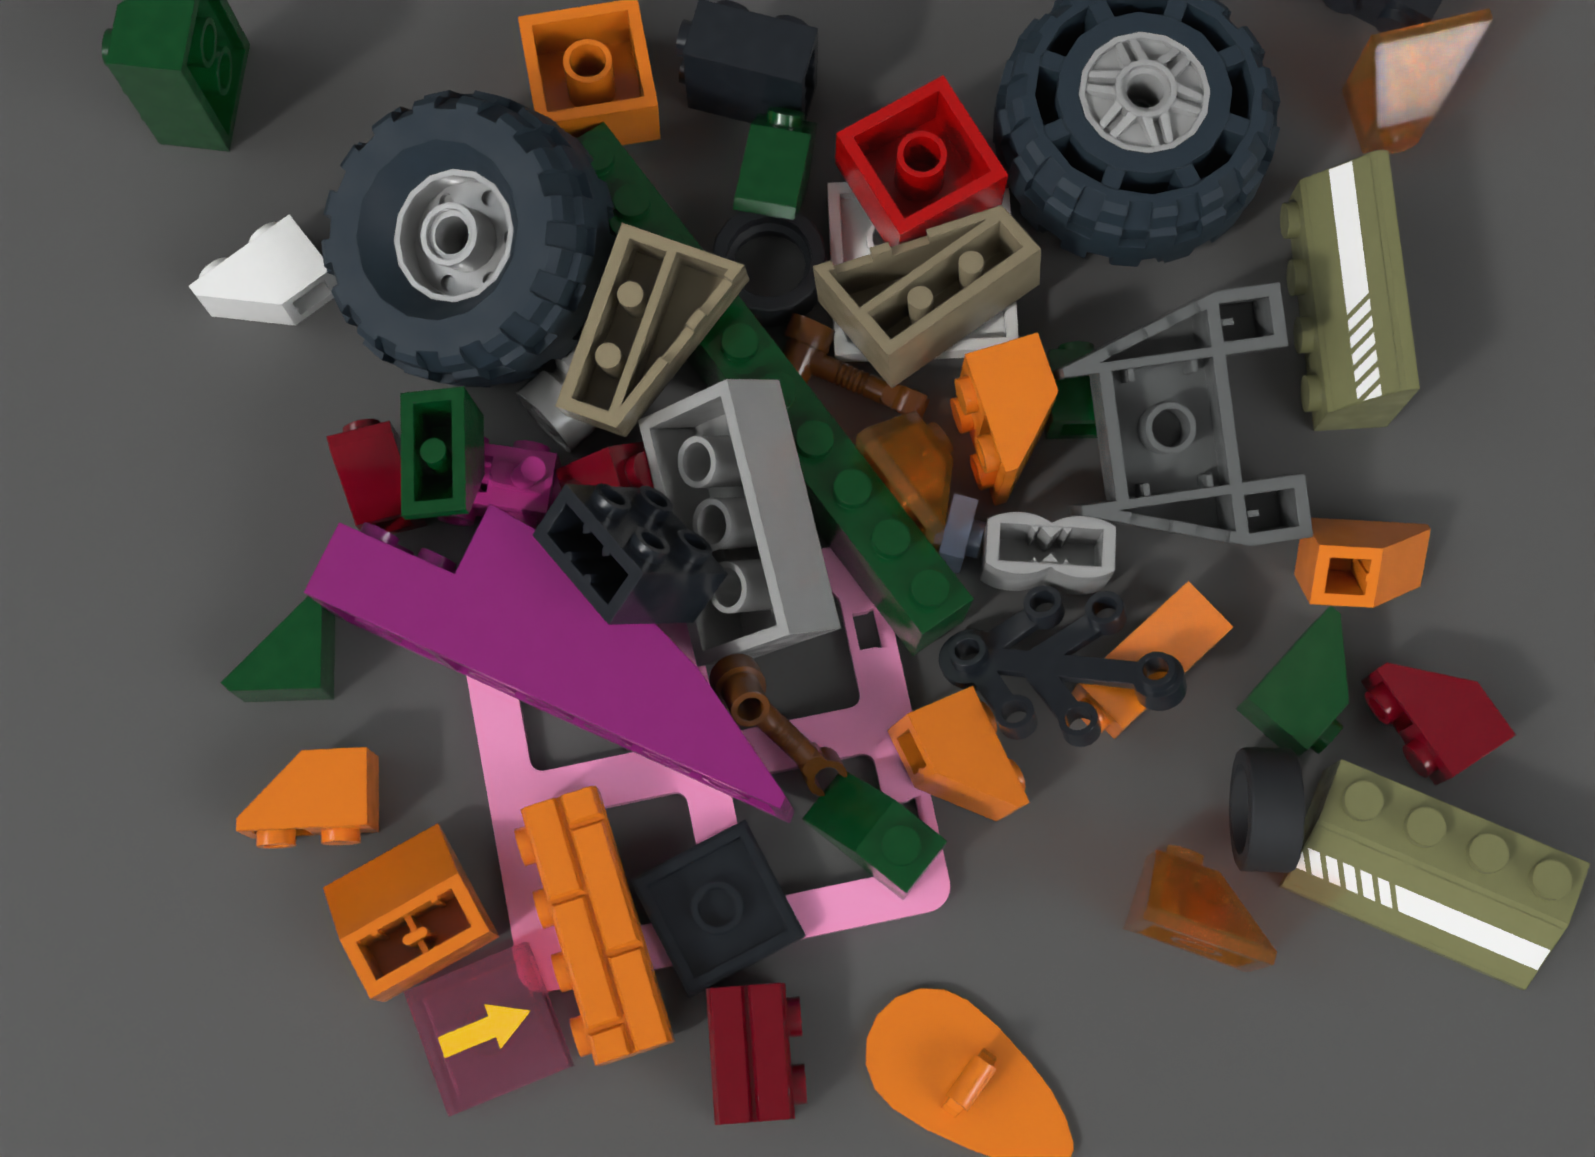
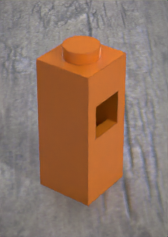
M1188 581L1110 652L1105 659L1138 662L1148 653L1163 652L1175 657L1181 663L1185 674L1215 647L1233 626ZM1156 672L1147 678L1158 680L1163 678L1168 672ZM1077 683L1071 692L1077 701L1087 702L1096 709L1101 723V733L1106 730L1113 739L1117 738L1148 709L1139 703L1134 689ZM1081 718V719L1085 722V724L1088 726L1089 723H1090V720L1085 719V718Z

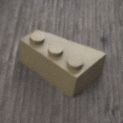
M1002 205L926 229L927 236L893 247H890L889 242L870 247V254L833 266L832 260L813 266L818 302L891 388L901 383L1040 285L1041 248Z
M621 223L555 407L567 417L627 437L638 423V420L641 419L748 283L749 277L745 265Z

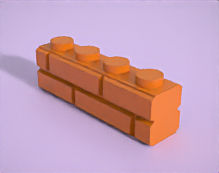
M597 786L582 788L561 795L558 798H551L520 809L525 826L514 829L515 838L524 865L529 866L536 863L543 888L532 891L533 899L543 929L555 926L562 951L551 954V960L561 992L572 989L574 991L580 1015L569 1020L580 1057L592 1054L595 1066H603L676 1042L601 792Z

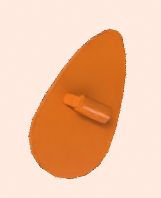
M919 988L895 997L877 1014L866 1038V1067L874 1089L892 1109L930 1132L989 1157H1071L1074 1151V1142L1066 1117L1052 1090L1030 1061L1004 1032L971 1002L945 989Z

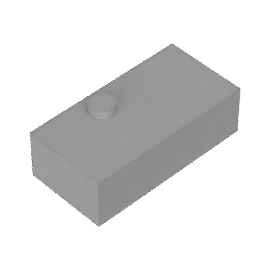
M726 379L639 419L638 423L654 489L663 493L672 502V512L689 530L699 534L710 544L712 548L711 555L728 573L695 622L687 623L697 667L714 665L723 657L731 654H745L756 658L841 629L780 381Z

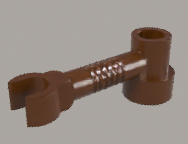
M791 314L782 334L783 337L787 338L782 352L807 384L811 375L832 384L835 383L837 386L840 385L842 388L851 390L853 393L857 392L858 395L862 394L867 399L921 422L930 401L927 395L900 384L891 388L883 378L874 374L870 375L869 372H864L862 369L859 370L857 367L854 368L853 365H848L846 362L843 363L841 360L827 355L836 331L803 315Z
M731 654L723 657L713 666L709 676L710 686L726 710L730 712L733 720L745 727L756 725L796 763L807 787L813 794L825 796L819 781L815 777L821 769L832 767L840 775L847 777V771L836 751L828 747H819L815 742H811L770 703L765 694L766 680L757 662L752 657L745 654Z

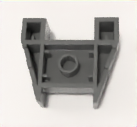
M1280 282L1219 290L1200 296L1052 370L1055 381L1085 376L1090 378L1106 500L1067 505L1069 515L1093 517L1107 522L1244 546H1256L1313 537L1305 474H1279L1242 480L1226 356L1268 351L1288 346Z

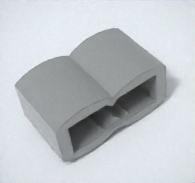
M1007 512L995 515L987 520L982 536L980 581L991 587L1007 591L1028 590L1041 584L1051 586L1060 593L1070 595H1084L1100 591L1105 588L1115 571L1116 526L1105 520L1087 516H1071L1051 523L1041 516L1026 512Z

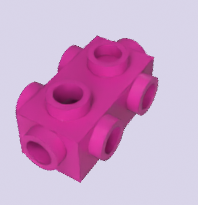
M484 437L485 475L470 513L438 516L437 519L453 525L472 526L475 522V516L483 517L489 504L536 530L537 524H540L561 492L555 469L562 467L558 454L550 452L548 446L534 441L518 440L513 443V447L489 444V439Z

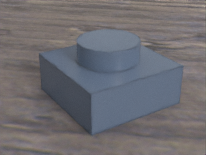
M955 493L939 555L954 573L959 574L964 555L977 558L986 522L974 519L978 499Z

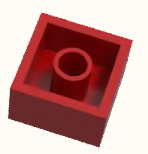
M944 75L836 133L835 164L885 243L889 242L890 247L927 236L926 229L1002 205L1008 174Z

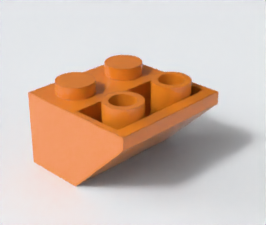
M1038 332L965 354L960 377L954 380L957 397L950 399L952 414L961 434L970 433L976 450L975 454L970 455V464L976 484L981 491L989 488L995 506L1006 503L1046 427L1059 391Z
M438 823L323 887L339 940L369 998L372 1000L386 1002L500 937Z

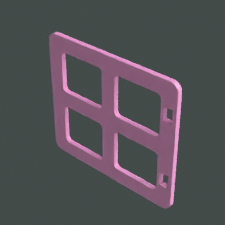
M830 547L822 548L832 594L840 605L860 699L855 706L789 721L811 742H815L819 747H828L836 751L841 760L858 756L870 758L875 766L880 791L900 804L908 803L915 799L919 819L939 834L931 794L914 787L887 731L902 717L912 712L895 632ZM873 611L881 648L872 647L860 650L853 617L865 615ZM687 623L656 624L697 666ZM699 666L698 669L709 683L706 666ZM466 676L519 976L523 983L534 991L541 993L559 991L560 987L553 969L551 954L562 950L555 926L543 929L537 914L532 891L543 888L536 863L525 866L518 849L514 829L525 826L520 809L595 785L601 792L605 809L678 794L683 796L688 802L695 843L697 845L738 824L733 798L634 752L544 771L537 770L533 767L521 701ZM758 727L741 730L770 774L799 769L796 763ZM942 850L904 900L874 877L785 896L806 935L803 939L936 911L945 903L949 896L950 879ZM652 923L641 925L654 970L673 967Z

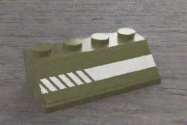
M1377 150L1300 179L1288 202L1282 203L1280 210L1281 234L1284 239H1291L1293 259H1290L1287 265V287L1291 296H1298L1300 317H1296L1294 322V345L1298 354H1305L1307 375H1303L1301 379V403L1305 412L1312 413L1314 431L1387 427L1420 389L1389 151Z
M1341 759L1322 772L1305 817L1304 839L1299 862L1295 870L1284 873L1279 887L1512 987L1526 990L1568 927L1590 863Z

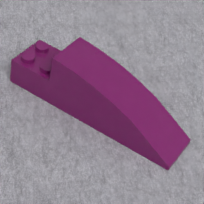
M489 504L457 570H455L456 564L453 561L426 548H421L417 557L414 556L415 554L412 551L398 544L400 540L398 537L375 525L364 522L361 530L358 531L340 522L338 523L304 593L339 619L462 675L475 679L788 823L791 822L795 813L793 807L698 667L656 624L608 625L533 537L534 528Z

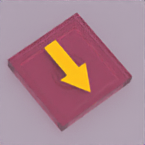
M522 942L404 992L448 1117L575 1066L529 942Z

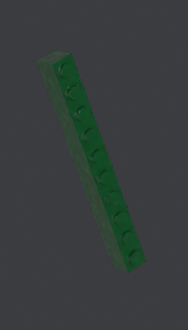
M604 122L576 138L593 157L594 160L591 165L596 170L595 173L598 178L607 183L614 205V217L609 220L610 234L617 236L621 223H625L703 250ZM737 295L687 360L707 387H711L726 379L780 381L816 530L914 656L962 623L974 598L739 295Z

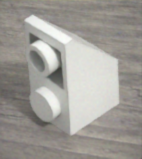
M287 215L279 222H271L260 227L250 237L249 243L230 257L219 258L208 264L201 271L199 279L190 284L189 288L212 317L296 326L334 298L331 290L333 286L337 285V281L334 275L327 273L323 263V256L293 218Z

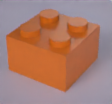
M619 0L518 16L534 111L549 117L575 138L580 137L604 122L621 145L661 139L658 101L638 0Z

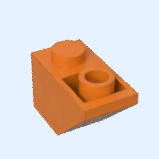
M1311 518L1313 537L1299 540L1294 576L1309 604L1374 608L1421 587L1431 528L1428 524Z
M973 686L906 714L887 730L916 789L993 821L1001 820L1030 803L1025 793L1026 785L1022 771L1014 760L1007 757L996 734L997 723L994 714L985 702L979 700Z
M367 747L301 750L236 818V831L251 839L256 838V847L267 849L295 847L296 836L321 835V844L353 845L361 843V833L379 832V756Z

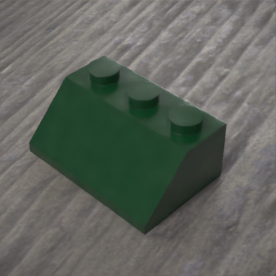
M124 0L119 3L116 8L113 28L106 29L103 35V62L116 78L124 94L128 96L140 114L141 119L146 123L159 144L230 152L250 43L228 1Z

